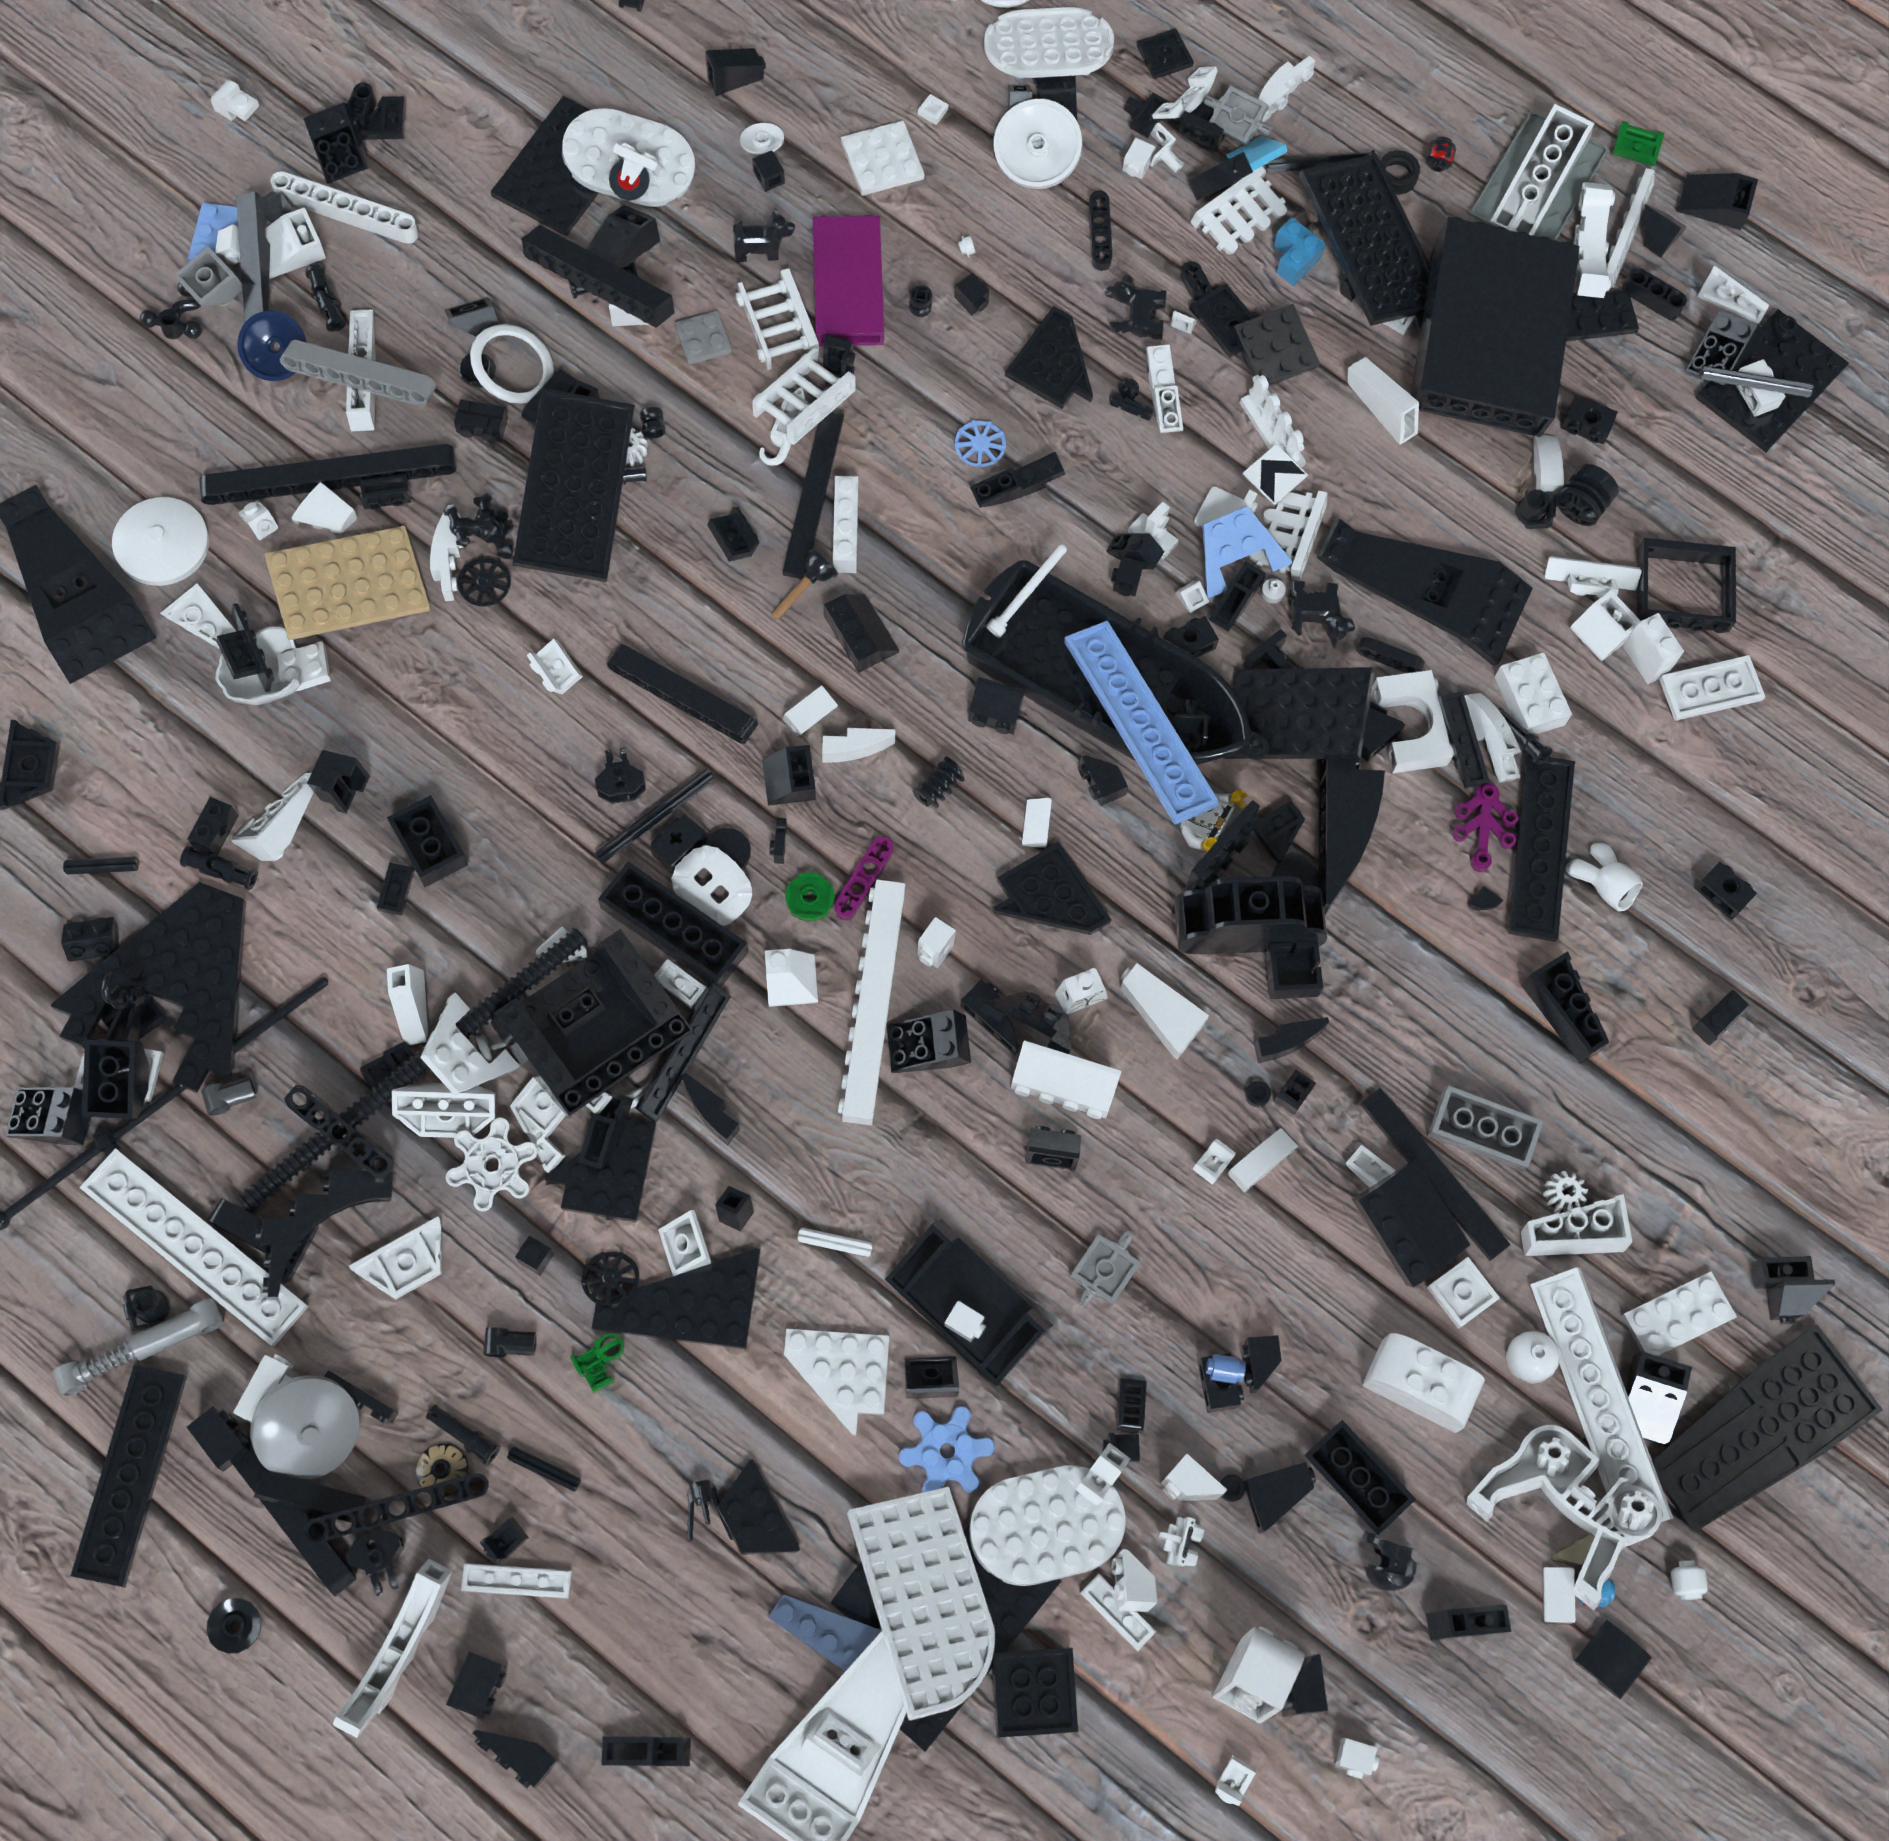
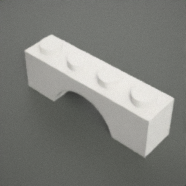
M835 476L833 567L838 573H856L858 477Z

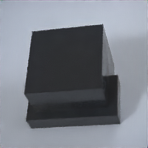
M322 750L307 785L321 801L331 803L338 812L347 813L356 794L355 791L363 793L370 775L357 758Z

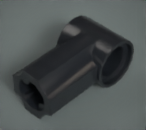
M497 1327L486 1328L483 1355L488 1357H506L507 1355L535 1356L537 1334L536 1332L509 1331L508 1329Z

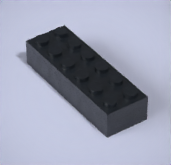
M629 861L598 898L600 908L706 982L714 983L719 988L724 985L749 952L746 941Z

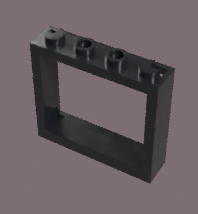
M1643 538L1637 548V567L1641 568L1642 571L1637 586L1638 619L1643 621L1659 613L1666 625L1672 629L1682 627L1690 628L1693 631L1729 632L1736 623V547ZM1648 558L1722 565V617L1648 609Z

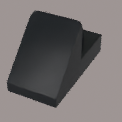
M1296 1069L1280 1090L1274 1102L1295 1115L1316 1085V1082Z

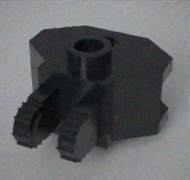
M626 747L620 748L621 762L613 763V753L611 750H605L607 764H605V769L595 778L598 797L611 804L635 801L646 791L643 772L630 765L627 759Z
M379 1530L355 1539L346 1553L348 1564L366 1572V1576L370 1577L377 1596L383 1595V1586L378 1575L387 1572L390 1587L393 1590L399 1589L395 1569L397 1568L396 1561L405 1549L402 1537ZM376 1542V1548L371 1549L372 1544Z

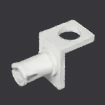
M1157 123L1151 132V136L1163 148L1155 154L1150 166L1153 167L1157 162L1163 161L1176 174L1178 170H1181L1185 162L1171 151L1176 138L1160 123ZM1158 131L1164 134L1166 140L1160 137Z

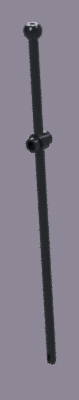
M322 977L238 1038L235 1041L234 1054L328 985L327 978ZM174 1085L140 1111L138 1118L128 1119L112 1132H108L105 1127L97 1130L92 1135V1138L95 1140L93 1146L6 1210H0V1230L8 1227L13 1216L100 1152H104L108 1157L115 1148L119 1150L120 1146L117 1144L119 1138L186 1089Z

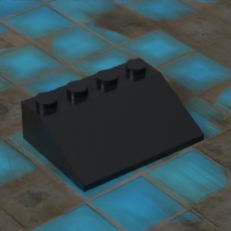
M1413 1159L1352 1199L1406 1286L1414 1288L1434 1275L1470 1246L1467 1238L1417 1159Z

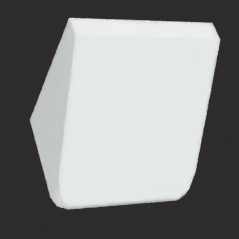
M1174 311L1170 325L1191 334L1197 320Z
M1192 581L1175 591L1177 597L1189 613L1209 603L1200 581Z

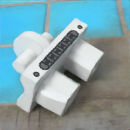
M1177 1517L1176 1524L1169 1525L1168 1533H1159L1158 1538L1165 1541L1163 1550L1168 1552L1166 1564L1171 1566L1196 1565L1198 1552L1189 1550L1190 1541L1200 1542L1204 1534V1528L1195 1524L1196 1519Z

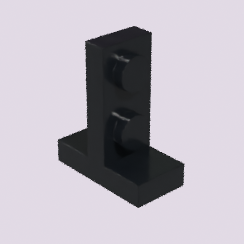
M1282 629L1278 630L1246 655L1243 664L1246 669H1254L1261 662H1264L1270 669H1298L1288 662L1283 652L1278 651L1284 645L1287 634Z

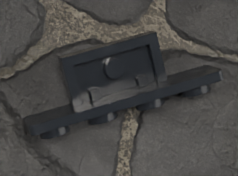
M238 603L232 604L231 618L237 631L217 636L216 642L234 680L257 674L265 692L271 691V684L274 682L273 671L271 668H267L264 652L261 648L258 649L256 635L254 630H250L247 625L248 619L245 611L240 610Z

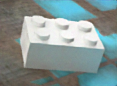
M1545 653L1508 663L1499 668L1494 677L1512 718L1527 732L1540 734L1566 725L1572 713Z

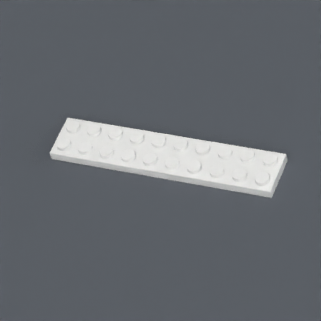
M116 1148L79 1187L272 1347L278 1343L308 1308L304 1302L282 1284L280 1285L278 1300H267L268 1293H262L263 1277H269V1274Z
M1580 1267L1530 1284L1548 1335L1558 1346L1560 1354L1559 1365L1590 1450L1600 1459L1597 1469L1606 1493L1610 1491L1621 1477L1629 1479L1628 1484L1645 1489L1657 1498L1662 1509L1661 1522L1673 1519Z

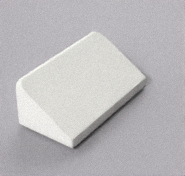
M1052 798L1027 800L1022 846L1046 848Z
M1543 1568L1544 1622L1575 1623V1595L1572 1593L1575 1586L1574 1568Z

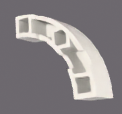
M1583 182L1578 206V210L1581 211V223L1576 224L1574 245L1580 246L1576 270L1577 278H1575L1574 284L1576 293L1580 296L1604 298L1605 292L1609 291L1611 285V278L1606 267V255L1609 248V243L1606 242L1609 209L1614 204L1615 192L1607 184Z

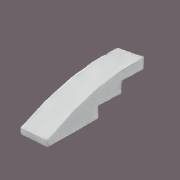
M1362 1145L1346 1162V1166L1369 1188L1396 1171Z

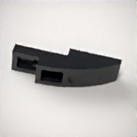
M1053 452L1014 471L1011 467L970 486L979 508L1010 502L1046 488V483L1065 475V471L1056 452Z

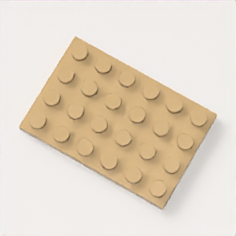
M405 526L264 554L288 640L430 611Z

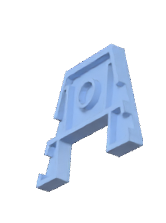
M1248 506L1203 524L1205 590L1208 598L1227 590L1220 567L1260 550H1264L1271 571H1276L1293 564L1292 560Z

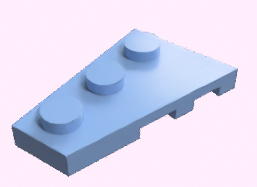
M202 203L188 262L207 246L215 253L218 231L232 224L238 226L237 207Z

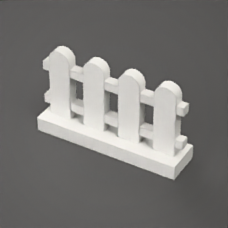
M1262 166L1242 178L1194 214L1190 223L1195 229L1203 225L1202 231L1204 234L1209 232L1218 243L1216 248L1219 251L1224 250L1227 254H1234L1238 248L1236 239L1240 238L1243 242L1248 243L1254 237L1252 227L1256 226L1262 231L1267 230L1270 225L1268 217L1270 214L1277 219L1283 218L1286 214L1287 209L1284 205L1286 201L1283 197L1279 199L1269 188L1272 185L1269 181L1264 182L1263 177L1266 170ZM1258 197L1267 209L1263 211L1253 199ZM1242 209L1251 221L1247 223L1237 211ZM1225 220L1234 233L1230 235L1221 222Z
M1264 375L1254 376L1252 379L1254 386L1249 390L1250 394L1240 399L1241 407L1269 450L1277 444L1300 467L1305 466L1306 460L1300 453L1305 448L1302 433L1299 430L1294 431L1291 427L1292 419L1287 411L1282 413L1279 408L1280 400L1275 393L1270 394L1268 391L1269 385Z
M1318 491L1316 498H1313L1312 493L1308 492L1306 496L1289 492L1275 504L1277 505L1276 509L1270 508L1264 512V521L1271 524L1270 528H1266V530L1281 548L1287 549L1285 553L1293 563L1279 569V573L1285 574L1286 570L1291 571V580L1301 581L1327 507V492ZM1284 507L1300 510L1299 515L1284 512L1283 509ZM1307 512L1310 513L1309 517H1305ZM1280 526L1292 529L1293 533L1288 534L1276 531V528ZM1300 532H1304L1302 537L1299 536ZM1264 550L1250 555V560L1257 563L1256 567L1269 566ZM1293 551L1297 552L1296 556H1292Z

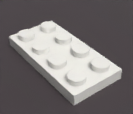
M1749 655L1661 675L1659 678L1674 721L1763 701L1765 698Z
M1712 1272L1700 1276L1621 1315L1640 1351L1656 1356L1737 1317Z

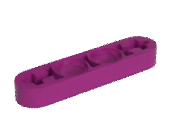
M878 837L872 842L835 903V914L839 919L850 920L856 915L869 894L870 888L874 886L893 854V843L889 838ZM886 845L888 852L883 851L879 856V860L875 858L878 854L877 846L882 847ZM868 863H873L876 865L877 871L873 874H867L864 872L863 867ZM855 883H861L864 885L865 890L863 893L856 894L852 892L851 886ZM850 897L853 899L850 903L851 911L841 912L840 905L845 906Z

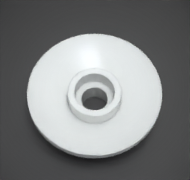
M770 123L751 125L740 136L742 148L752 154H765L771 150L774 152L784 142L783 131L778 126Z

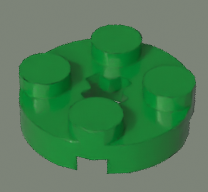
M812 872L802 873L792 883L788 884L785 892L786 905L790 914L799 920L813 922L824 919L828 916L834 904L833 887L820 874ZM808 892H813V896L817 898L812 900V902H807L806 899H803V896H807Z

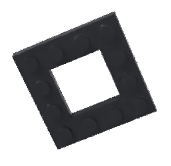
M1252 800L1192 869L1184 892L1203 889L1209 882L1218 880L1219 876L1217 874L1221 869L1226 871L1234 861L1232 856L1236 852L1240 854L1249 843L1248 840L1252 835L1251 832L1259 818V815H1257L1260 807L1259 804Z

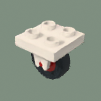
M622 143V146L615 144L612 152L620 161L615 163L610 170V187L614 194L621 199L628 201L636 200L643 196L648 189L650 181L648 173L658 177L661 167L656 157L645 152L643 155H640L634 147L626 143Z

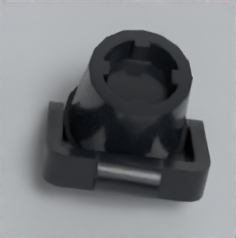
M1532 490L1518 503L1516 516L1519 521L1525 524V528L1542 529L1552 526L1557 506L1554 494L1552 492Z
M153 1286L129 1289L123 1296L126 1320H129L130 1328L134 1332L147 1330L160 1324L169 1314L170 1301L168 1297L161 1291L153 1290ZM138 1317L147 1324L137 1325L136 1318Z

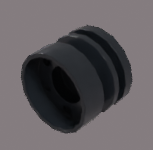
M1583 464L1577 468L1569 482L1559 491L1556 496V503L1560 511L1574 523L1582 526H1592L1597 523L1606 508L1616 498L1619 488L1615 479L1607 471L1593 464Z

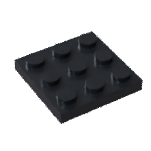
M1294 304L1240 323L1232 328V332L1252 376L1264 375L1269 386L1316 369L1321 365Z
M1073 1648L993 1653L992 1669L996 1734L998 1738L1078 1732Z

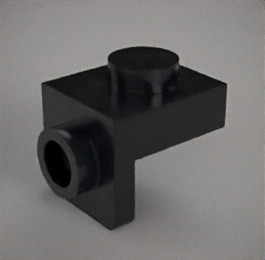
M511 1517L491 1536L484 1538L480 1544L484 1548L487 1557L498 1563L514 1553L529 1537L514 1517Z

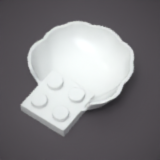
M267 627L255 633L257 647L263 650L265 664L267 668L272 669L274 674L271 691L265 692L257 674L234 680L222 653L215 677L228 699L235 703L250 705L270 703L293 694L295 691L331 681L327 652L323 641L296 648L294 641L288 640L285 628Z

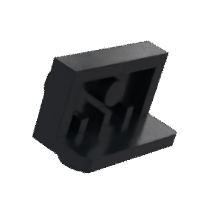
M827 335L824 340L823 367L830 372L840 374L841 377L848 371L854 375L855 367L853 363L856 354L853 353V343L839 337Z
M406 473L360 480V497L364 509L377 510L384 506H402L405 503L411 502Z
M738 506L733 507L729 515L710 519L707 524L729 562L751 557L759 545L757 535L753 532L745 515Z
M97 918L95 920L64 924L61 944L67 960L72 962L110 956L118 949L115 942L117 925L115 918Z

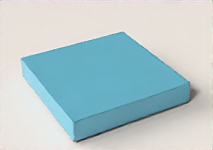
M1260 136L1249 142L1247 146L1243 145L1226 156L1228 160L1244 152L1252 171L1287 153L1288 150L1286 144Z

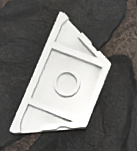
M436 1217L356 1261L349 1265L350 1269L395 1300L442 1274L440 1218Z

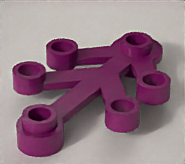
M1489 782L1479 785L1475 792L1476 797L1466 804H1459L1454 811L1456 818L1464 820L1472 810L1481 805V814L1464 826H1457L1452 833L1455 841L1463 842L1471 832L1479 827L1478 849L1470 861L1471 867L1477 872L1486 871L1492 863L1491 856L1488 854L1490 830L1500 840V845L1504 849H1511L1516 843V837L1512 833H1506L1491 815V808L1502 817V823L1507 827H1512L1516 824L1518 815L1514 811L1507 810L1499 800V789ZM1484 791L1491 792L1492 796H1487ZM1459 809H1464L1466 814H1461ZM1506 816H1511L1514 821H1508ZM1457 831H1462L1464 836H1458ZM1504 838H1509L1512 844H1507ZM1478 857L1485 858L1486 862H1480Z

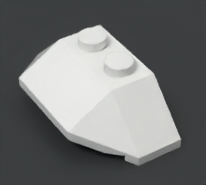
M417 1083L392 1090V1115L420 1137L455 1138L456 1134L460 1131H468L474 1136L495 1118V1092L476 1086L454 1096L444 1083Z

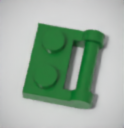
M1622 121L1612 154L1655 166L1664 132L1658 131L1655 133L1628 125L1629 122Z

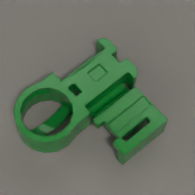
M614 1333L603 1335L600 1339L593 1342L596 1347L575 1358L572 1354L570 1357L578 1374L581 1377H584V1372L587 1374L585 1378L593 1393L614 1383L612 1376L608 1377L604 1370L607 1368L606 1364L619 1359L624 1352L622 1339ZM607 1339H616L601 1348L604 1341H606ZM621 1344L620 1350L616 1355L606 1356L603 1354L608 1349Z

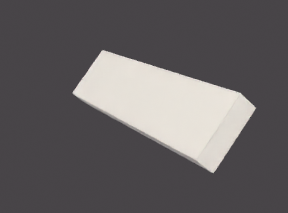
M464 1563L461 1591L569 1599L572 1571Z

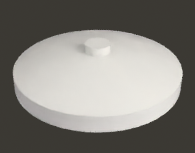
M1032 99L1017 104L1002 117L996 128L994 152L997 163L1002 172L1012 182L1025 188L1045 189L1061 183L1074 171L1082 152V136L1075 117L1064 106L1051 100Z
M170 497L151 498L134 505L119 519L112 536V549L118 564L132 579L153 586L170 585L189 577L203 563L209 549V532L202 516L190 504Z

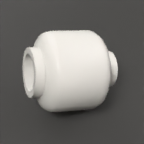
M1680 1561L1679 1567L1671 1570L1672 1588L1675 1595L1681 1596V1600L1703 1599L1702 1595L1708 1592L1707 1575L1704 1567L1696 1566L1695 1561Z

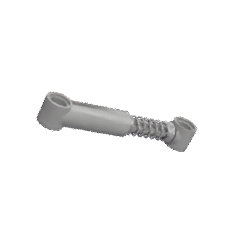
M206 1299L194 1304L188 1311L129 1337V1341L124 1343V1346H117L118 1349H111V1352L107 1354L104 1352L102 1356L97 1355V1358L94 1360L90 1358L89 1362L83 1361L78 1363V1361L65 1363L55 1368L52 1372L61 1396H71L83 1391L87 1387L88 1381L95 1379L98 1374L103 1375L105 1371L110 1372L111 1368L117 1369L118 1365L123 1366L124 1362L130 1363L131 1359L141 1361L193 1336L214 1331L221 1327L224 1322L215 1300Z

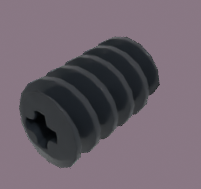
M946 756L944 761L938 763V768L932 769L931 774L925 776V781H921L918 784L919 788H914L912 792L916 799L924 806L932 805L938 808L939 804L936 799L945 801L943 792L951 795L952 791L949 786L958 788L956 779L963 782L965 778L957 763Z

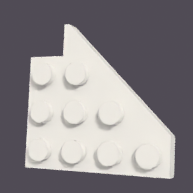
M786 1329L785 1358L851 1435L856 1436L858 1413L884 1415L889 1336Z

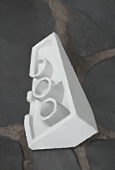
M311 773L303 774L283 791L282 796L284 798L272 804L269 803L264 808L266 813L258 820L250 819L235 834L231 841L261 861H276L280 859L285 853L284 850L291 843L313 795V790L307 785Z

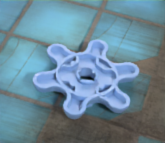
M960 1405L954 1408L950 1420L946 1423L936 1422L927 1411H919L915 1414L913 1422L915 1427L921 1432V1441L915 1447L903 1448L899 1453L898 1459L905 1467L918 1465L925 1469L927 1478L923 1484V1493L941 1489L950 1480L959 1482L967 1493H975L980 1489L981 1480L973 1471V1462L978 1457L993 1454L995 1442L990 1437L974 1438L968 1433L967 1425L971 1419V1411L968 1407ZM951 1444L955 1450L954 1456L948 1459L942 1457L940 1454L941 1446Z

